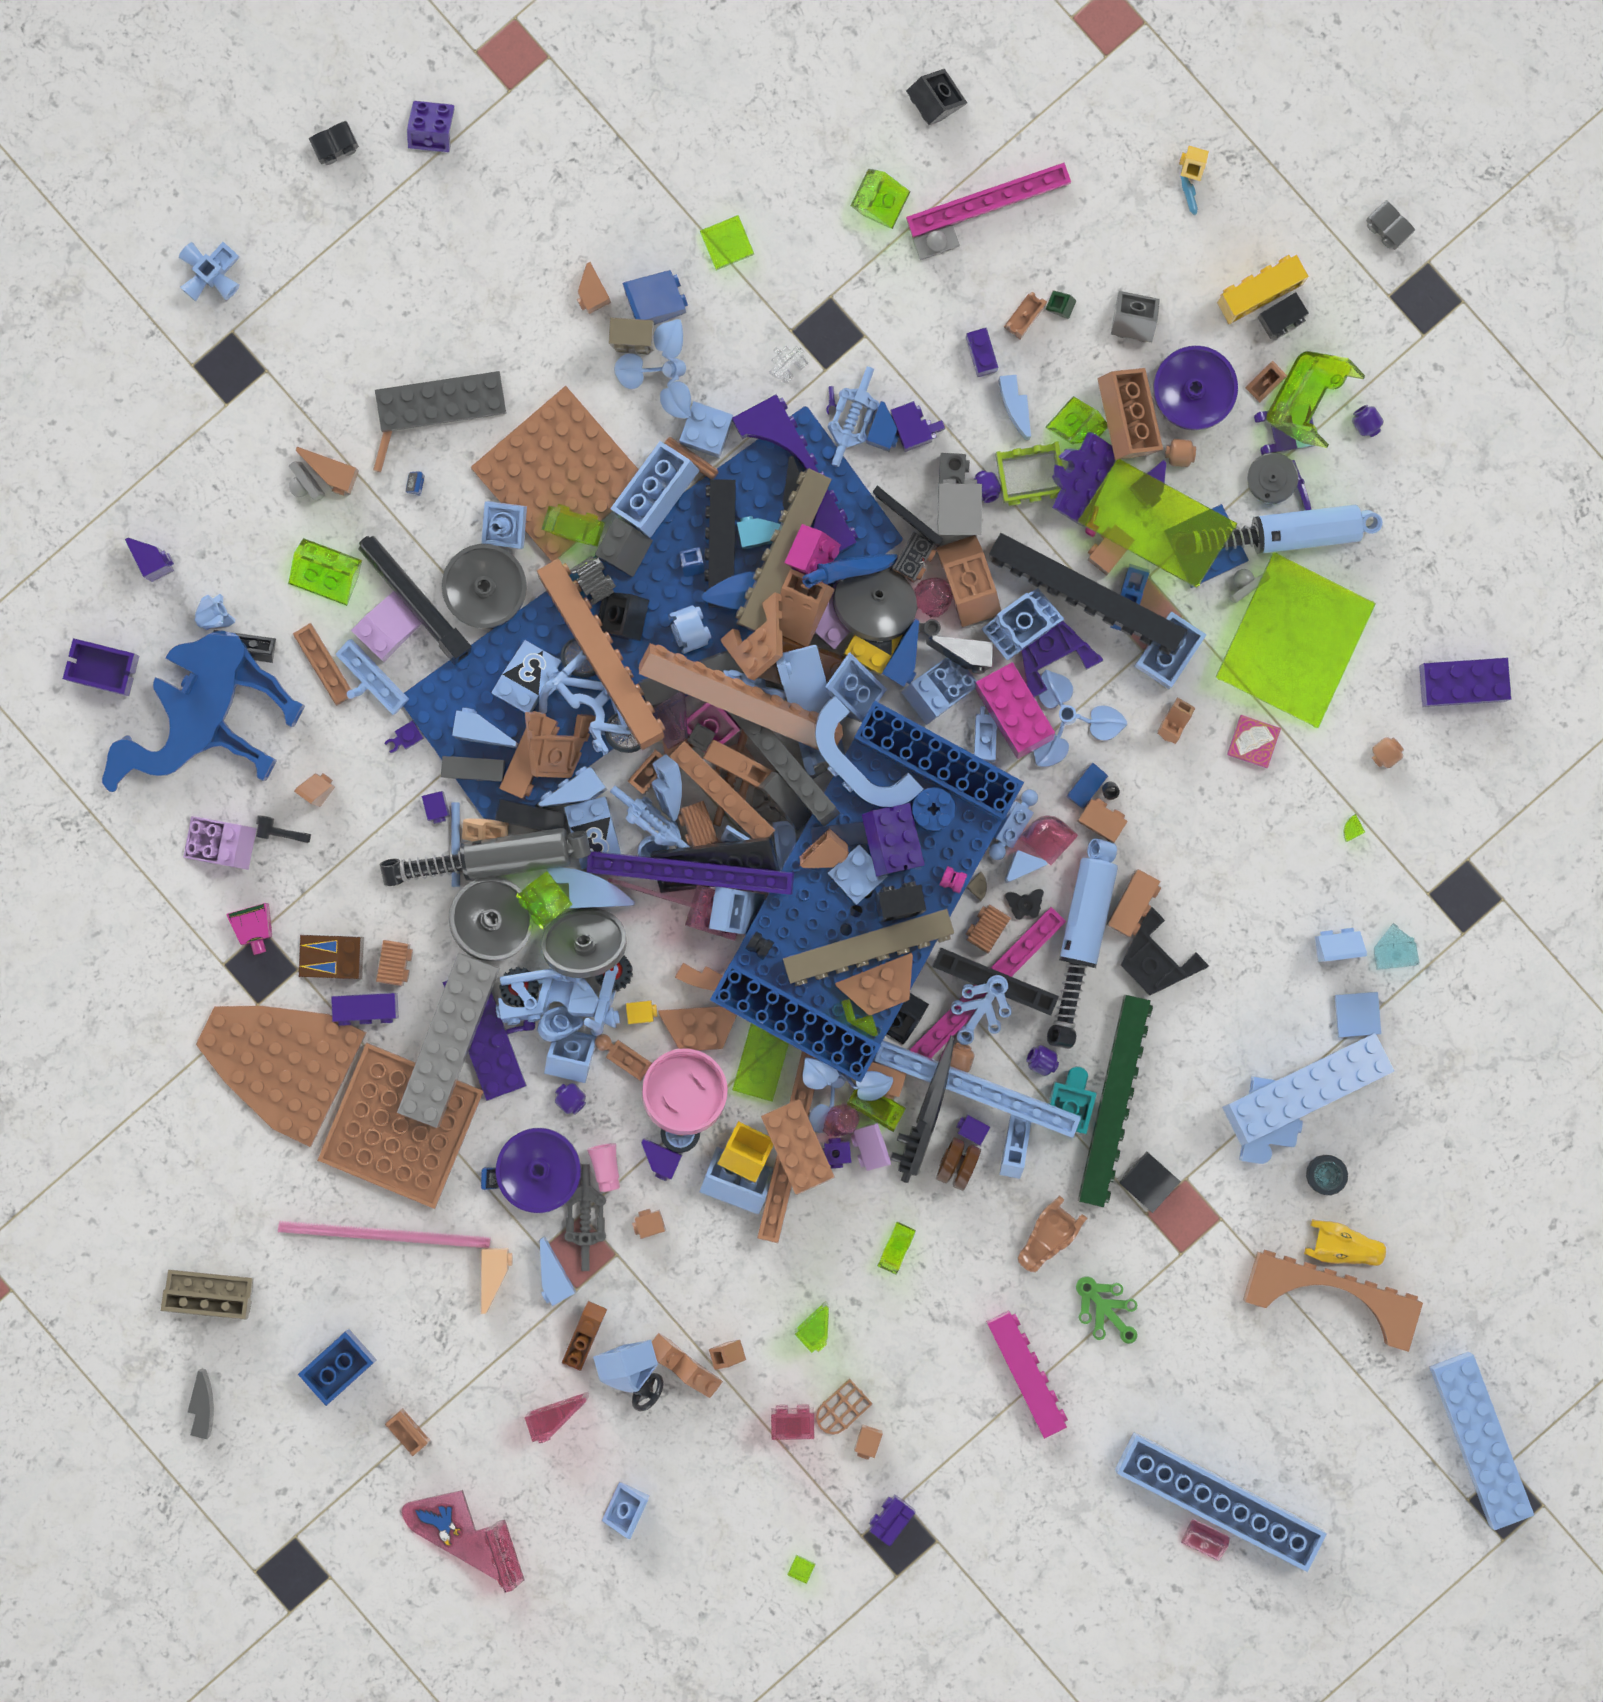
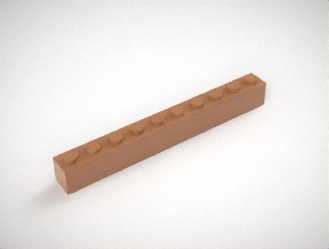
M558 558L538 569L537 574L640 748L644 750L664 738L663 731L665 730L663 723L660 719L656 720L652 713L655 711L649 701L645 703L642 698L644 695L643 690L639 684L635 685L631 678L634 676L628 666L624 668L621 663L623 660L622 655L618 649L614 650L611 643L613 641L608 632L603 633L600 628L602 623L597 614L592 615L590 611L592 606L587 597L582 598L579 592L582 590L578 582L571 580L569 575L572 573L567 564H562Z
M649 644L639 664V674L819 750L815 739V725L819 713L807 711L797 703L786 702L778 695L765 693L759 687H751L738 678H730L722 671L709 669L701 662L688 660L682 654H674L667 651L661 645ZM838 723L834 733L836 746L843 736L840 723Z

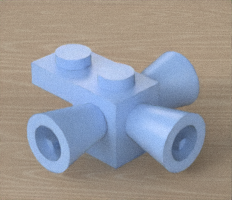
M193 242L186 245L180 252L179 258L193 266L192 270L197 274L180 288L195 302L206 284L211 288L215 285L225 300L230 299L239 289L240 285L224 276V274L240 257L224 242L210 256L207 254L203 256Z

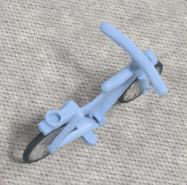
M576 639L569 640L561 650V662L564 669L559 672L557 667H554L546 672L550 681H547L541 689L539 712L546 714L548 696L554 690H558L573 708L577 709L580 704H586L594 710L596 720L591 722L589 731L595 739L592 741L596 752L602 751L603 755H606L609 751L601 735H605L607 742L617 751L623 753L639 751L641 749L603 684L598 681L570 678L571 675L588 678L596 675ZM566 686L601 690L602 692L594 699L580 693L573 695ZM611 699L615 714L609 718L607 723H604L605 714L602 707Z

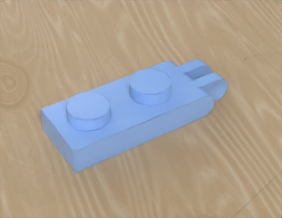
M980 706V714H976L974 755L987 762L995 763L997 725L989 712L985 714V706Z

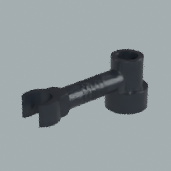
M257 816L256 824H258L256 837L269 839V835L305 843L310 842L311 834L276 828L273 827L274 818Z

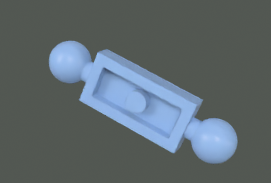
M1025 790L1021 796L1022 803L1014 801L994 836L999 842L993 844L989 849V855L992 859L1001 860L1006 854L1005 846L1014 847L1034 813L1028 809L1029 806L1035 805L1038 801V794L1034 790Z

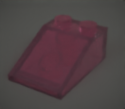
M589 1392L527 1412L524 1418L532 1442L538 1440V1443H543L551 1440L550 1437L588 1400Z

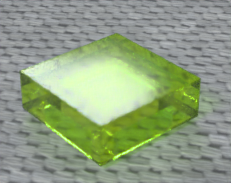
M796 1554L787 1575L807 1584L816 1564Z

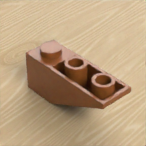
M590 1301L587 1302L562 1360L563 1364L579 1371L582 1370L607 1312L606 1308Z

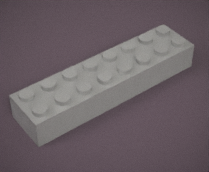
M458 953L397 1113L435 1128L440 1127L500 968Z

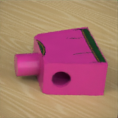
M269 903L228 913L227 918L241 945L251 943L254 955L266 952L263 940L272 937Z

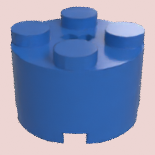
M940 788L925 789L917 795L912 804L913 818L924 830H942L954 818L955 803L950 794ZM932 804L939 808L935 815L928 811Z

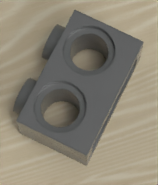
M940 454L938 484H943V479H956V483L964 484L965 473H969L970 460H966V454ZM951 461L959 462L960 469H950L949 463Z

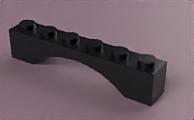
M941 947L932 965L933 968L974 985L986 984L988 979L995 975L1003 976L1008 982V989L1004 993L1006 998L1050 1016L1059 998L1058 995ZM994 983V986L997 987L1001 985L1000 983Z

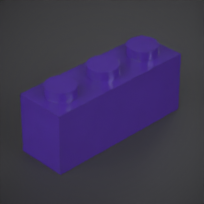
M397 993L331 996L332 1022L338 1021V1026L351 1025V1021L359 1020V1024H372V1020L380 1019L381 1023H393V1019L399 1018Z

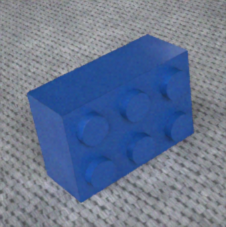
M348 1329L298 1375L324 1405L327 1406L375 1363L377 1359Z

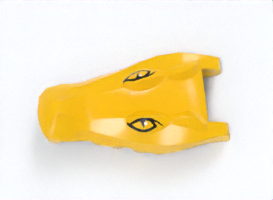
M1315 1219L1311 1221L1310 1226L1320 1228L1315 1250L1305 1248L1304 1255L1330 1264L1363 1263L1379 1266L1383 1263L1386 1257V1246L1382 1242L1369 1239L1338 1222Z

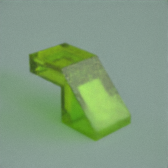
M850 999L841 1001L847 1023L873 1037L878 1036L872 1015L855 1019Z
M896 1222L877 1266L897 1275L916 1230Z

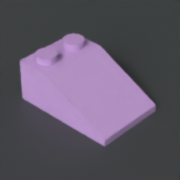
M838 581L831 586L833 589L836 588ZM833 592L815 633L831 648L835 649L850 631L841 623L836 615L833 605Z
M393 591L351 631L385 662L422 623Z

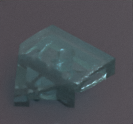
M1394 923L1374 947L1376 970L1419 965L1415 939L1400 930Z

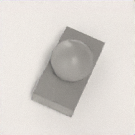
M953 226L932 231L927 235L913 239L920 260L960 246Z
M294 461L289 465V468L296 476L289 483V490L294 496L303 497L309 493L313 500H320L325 496L323 490L302 462Z
M1238 570L1234 575V584L1240 590L1229 597L1233 604L1268 581L1270 576L1267 571L1254 579L1253 573L1250 570Z

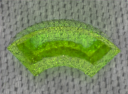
M558 504L557 507L548 506L541 530L568 540L598 547L605 523L597 520V515L586 513V515L569 511L570 507Z

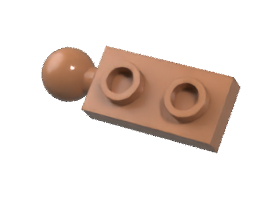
M600 1034L595 1039V1046L598 1050L609 1051L606 1056L607 1059L638 1080H642L652 1062L619 1040L612 1044L611 1038L606 1034Z

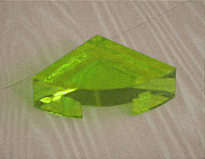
M1356 814L1352 815L1345 823L1343 830L1345 842L1365 833Z

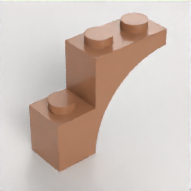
M660 1333L652 1341L656 1359L660 1364L672 1370L685 1384L711 1398L723 1382L719 1377L701 1366L670 1339Z

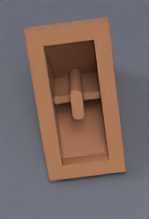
M1272 361L1245 388L1260 403L1287 375Z

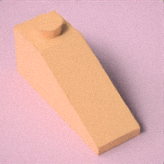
M483 1248L481 1250V1314L488 1312L509 1270V1266H512L513 1255L509 1253V1248Z

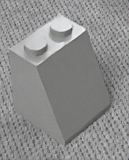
M943 479V484H938L937 534L981 535L982 484H977V480L964 479V484H956V479Z

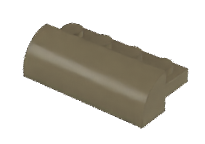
M168 1270L160 1311L247 1320L252 1304L251 1295L254 1279Z

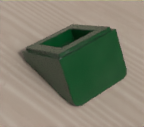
M1053 290L1045 310L1069 319L1076 299L1070 294Z

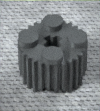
M591 556L570 570L573 575L575 573L579 575L580 578L577 579V582L586 595L590 593L592 599L589 601L594 605L614 592L613 588L616 585L609 575L604 576L602 570L605 568L599 558Z

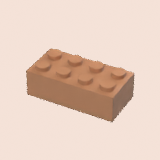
M1145 368L1111 371L1097 378L1115 460L1149 456L1163 450Z
M800 1099L761 1116L796 1195L835 1178Z

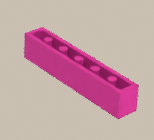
M1008 1310L986 1321L1044 1439L1067 1428L1065 1422L1068 1419L1063 1409L1058 1410L1055 1404L1059 1400L1054 1390L1049 1391L1046 1386L1049 1380L1044 1371H1039L1037 1364L1040 1362L1035 1352L1030 1353L1027 1347L1030 1342L1025 1332L1020 1333L1017 1326L1021 1324L1016 1314L1011 1315Z

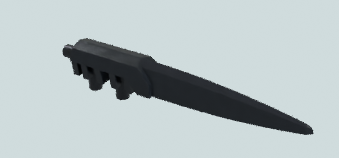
M952 1035L944 1048L916 1119L917 1126H911L910 1135L899 1133L897 1136V1141L906 1144L903 1155L892 1152L890 1160L899 1163L898 1171L903 1173L901 1181L904 1183H909L911 1175H918L937 1122L951 1065L954 1037Z

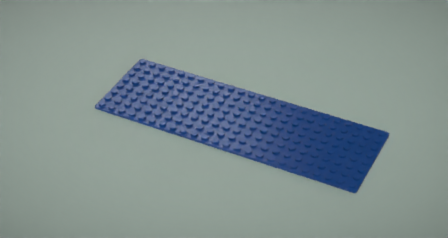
M804 406L791 416L794 417L798 425L795 428L798 435L803 434L808 446L805 447L809 454H814L818 462L815 465L818 472L823 471L826 477L832 479L828 490L834 491L838 499L835 502L838 509L843 508L848 518L845 522L849 528H854L858 536L855 539L856 545L838 554L834 561L845 557L886 554L899 545L903 540L902 536L845 457H842L839 467L831 465L837 446L811 410ZM761 439L756 440L718 467V474L714 478L736 480L734 575L756 572L757 568L761 569L764 563L761 560L766 548L770 549L772 545L768 544L742 550L737 522H741V518L753 516V519L759 518L779 524L782 523L779 522L780 510H783L789 457L793 455L780 446ZM794 457L799 474L801 471L805 472L803 465ZM707 476L681 495L650 537L653 542L634 577L601 561L605 568L602 570L604 576L609 575L616 585L613 588L614 592L633 594L649 600L641 641L610 636L613 641L611 643L612 648L619 650L623 657L621 663L624 668L628 666L634 676L631 679L635 685L639 684L638 681L648 678L639 674V664L650 643L661 645L667 651L674 654H682L688 660L695 662L727 651L721 642V638L732 629L739 631L742 642L754 633L736 624L738 619L735 616L738 610L709 608L708 603H704L701 597L704 590H708L709 583L705 582V572L687 577L684 576L679 551L700 547L704 569H709V561H705V548H709V540H705V527H709L710 520L706 519V506H710V498H706V485H710V479ZM815 515V517H814V519H813V522H812V524H811V526H810V527H812V528H814V525H815L816 515ZM577 573L569 575L572 581H577L580 578ZM835 582L829 583L827 585L831 587ZM583 590L579 592L582 598L592 599L590 593L586 595ZM545 591L520 609L511 620L495 627L471 644V653L459 663L454 665L449 660L404 692L409 700L403 707L441 760L442 756L504 760L505 776L516 748L456 739L452 736L456 711H462V708L474 709L478 715L519 744L526 729L525 713L493 695L494 687L525 640L561 660L563 646L575 637L548 592ZM601 601L594 605L591 604L592 609L590 611L593 616L596 614L598 616ZM693 605L695 608L700 607L703 614L702 624L704 627H708L711 638L708 641V645L683 654L682 650L684 647H679L670 626L674 624L673 618L669 620L668 614ZM578 642L571 644L567 648L565 653L567 664L582 651ZM588 659L585 664L576 670L578 673L594 671ZM562 662L558 667L559 672L564 669ZM597 674L588 678L570 676V678L601 682ZM566 686L573 695L580 693L594 699L602 692L601 690ZM554 690L548 696L546 717L558 722L557 727H560L557 735H574L577 714L596 716L594 710L586 704H580L577 709L573 708L558 690ZM611 699L602 707L605 714L604 723H607L609 718L615 714ZM671 699L664 701L663 706L654 709L655 712L652 713L654 718H658L659 714L665 713L681 700L672 702ZM539 701L533 710L535 712H539ZM617 718L611 724L619 725ZM589 731L590 736L588 741L583 743L580 750L582 754L572 777H534L531 783L534 785L532 793L529 797L526 796L525 799L499 789L502 782L456 779V781L482 817L495 820L499 799L535 806L542 801L540 798L549 791L555 792L559 789L558 785L566 779H573L576 777L575 773L584 766L590 767L605 755H603L602 751L596 752L592 741L595 739ZM601 735L609 753L614 748L607 742L605 735ZM610 736L617 746L627 740L622 737Z

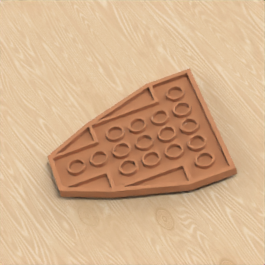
M214 1006L196 1045L223 1081L272 1129L312 1147L367 1032L353 1025L338 1026V1021L332 1022V1015L270 1006Z

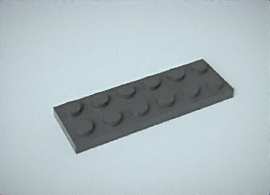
M500 371L375 390L381 432L506 414Z

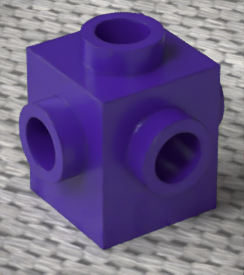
M829 1138L828 1143H824L822 1150L831 1169L843 1168V1164L852 1163L850 1141H841V1138ZM838 1150L840 1154L833 1156L832 1151Z

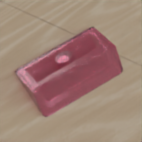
M1192 1519L1181 1543L1220 1561L1229 1546L1230 1538Z

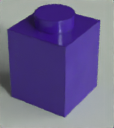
M443 791L421 796L428 821L438 824L445 822L446 817H450Z
M967 1114L965 1118H960L956 1128L959 1129L958 1134L981 1146L990 1126Z

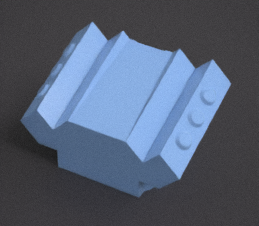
M1037 588L1029 594H1024L998 613L982 630L1008 661L1053 627L1057 626L1064 618L1040 589Z

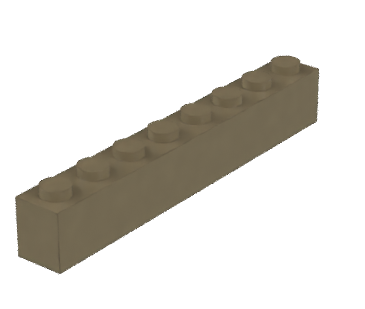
M810 468L805 470V472L801 471L796 481L799 486L796 492L792 491L789 496L788 502L790 506L787 511L783 510L779 522L782 523L779 530L775 529L770 541L773 542L771 548H766L761 560L764 561L762 568H757L753 579L756 581L752 588H748L744 599H747L744 607L740 606L735 616L738 619L737 625L755 632L767 622L762 603L773 593H781L782 586L791 569L784 562L801 525L811 526L832 480L831 478Z
M945 909L783 958V963L790 984L795 983V986H800L808 983V978L823 979L828 977L827 973L831 971H836V974L848 971V966L854 964L859 968L868 965V960L877 958V962L890 958V953L897 952L898 955L910 952L909 948L913 946H918V949L931 946L930 941L938 939L939 943L950 940V935L954 934L948 910Z

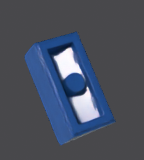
M1091 763L1066 797L1083 809L1107 779L1108 775L1096 764Z

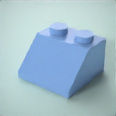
M1354 928L1341 929L1339 934H1333V930L1320 932L1321 936H1315L1318 962L1367 956L1361 932H1354Z
M576 1031L562 1040L551 1042L544 1074L586 1083L597 1036Z

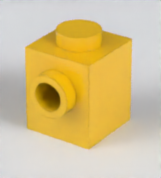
M1188 146L1187 152H1182L1179 165H1182L1180 176L1201 181L1209 151Z
M652 1000L626 1003L628 1024L654 1022V1017H658L657 1005H652Z

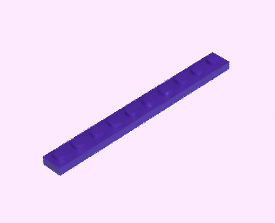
M591 851L587 859V873L793 894V872Z

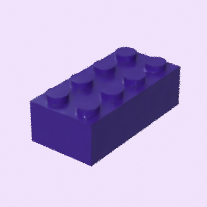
M1508 658L1434 662L1419 665L1422 707L1506 702L1511 700Z

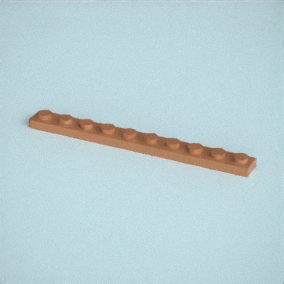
M802 1051L790 1103L800 1099L807 1116H809L815 1089H811L804 1084L802 1075L805 1058L814 1057ZM778 1154L757 1237L758 1239L779 1243L792 1188Z

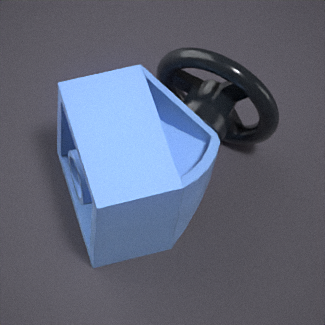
M651 1340L624 1344L593 1356L600 1382L621 1391L633 1392L632 1406L636 1411H646L657 1402L662 1393L664 1381L660 1374L652 1373L657 1367L658 1362ZM656 1379L657 1388L655 1393H653V1385ZM645 1398H646V1399H647V1398L650 1399V1400H649L647 1403H645L644 1405H639V1404H638L639 1402H641V1401H642L643 1399H645Z

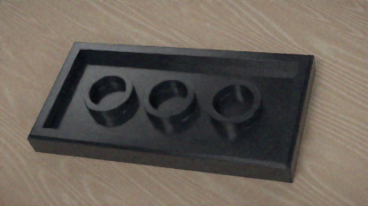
M878 485L873 490L875 497L927 539L935 543L937 547L943 543V538Z

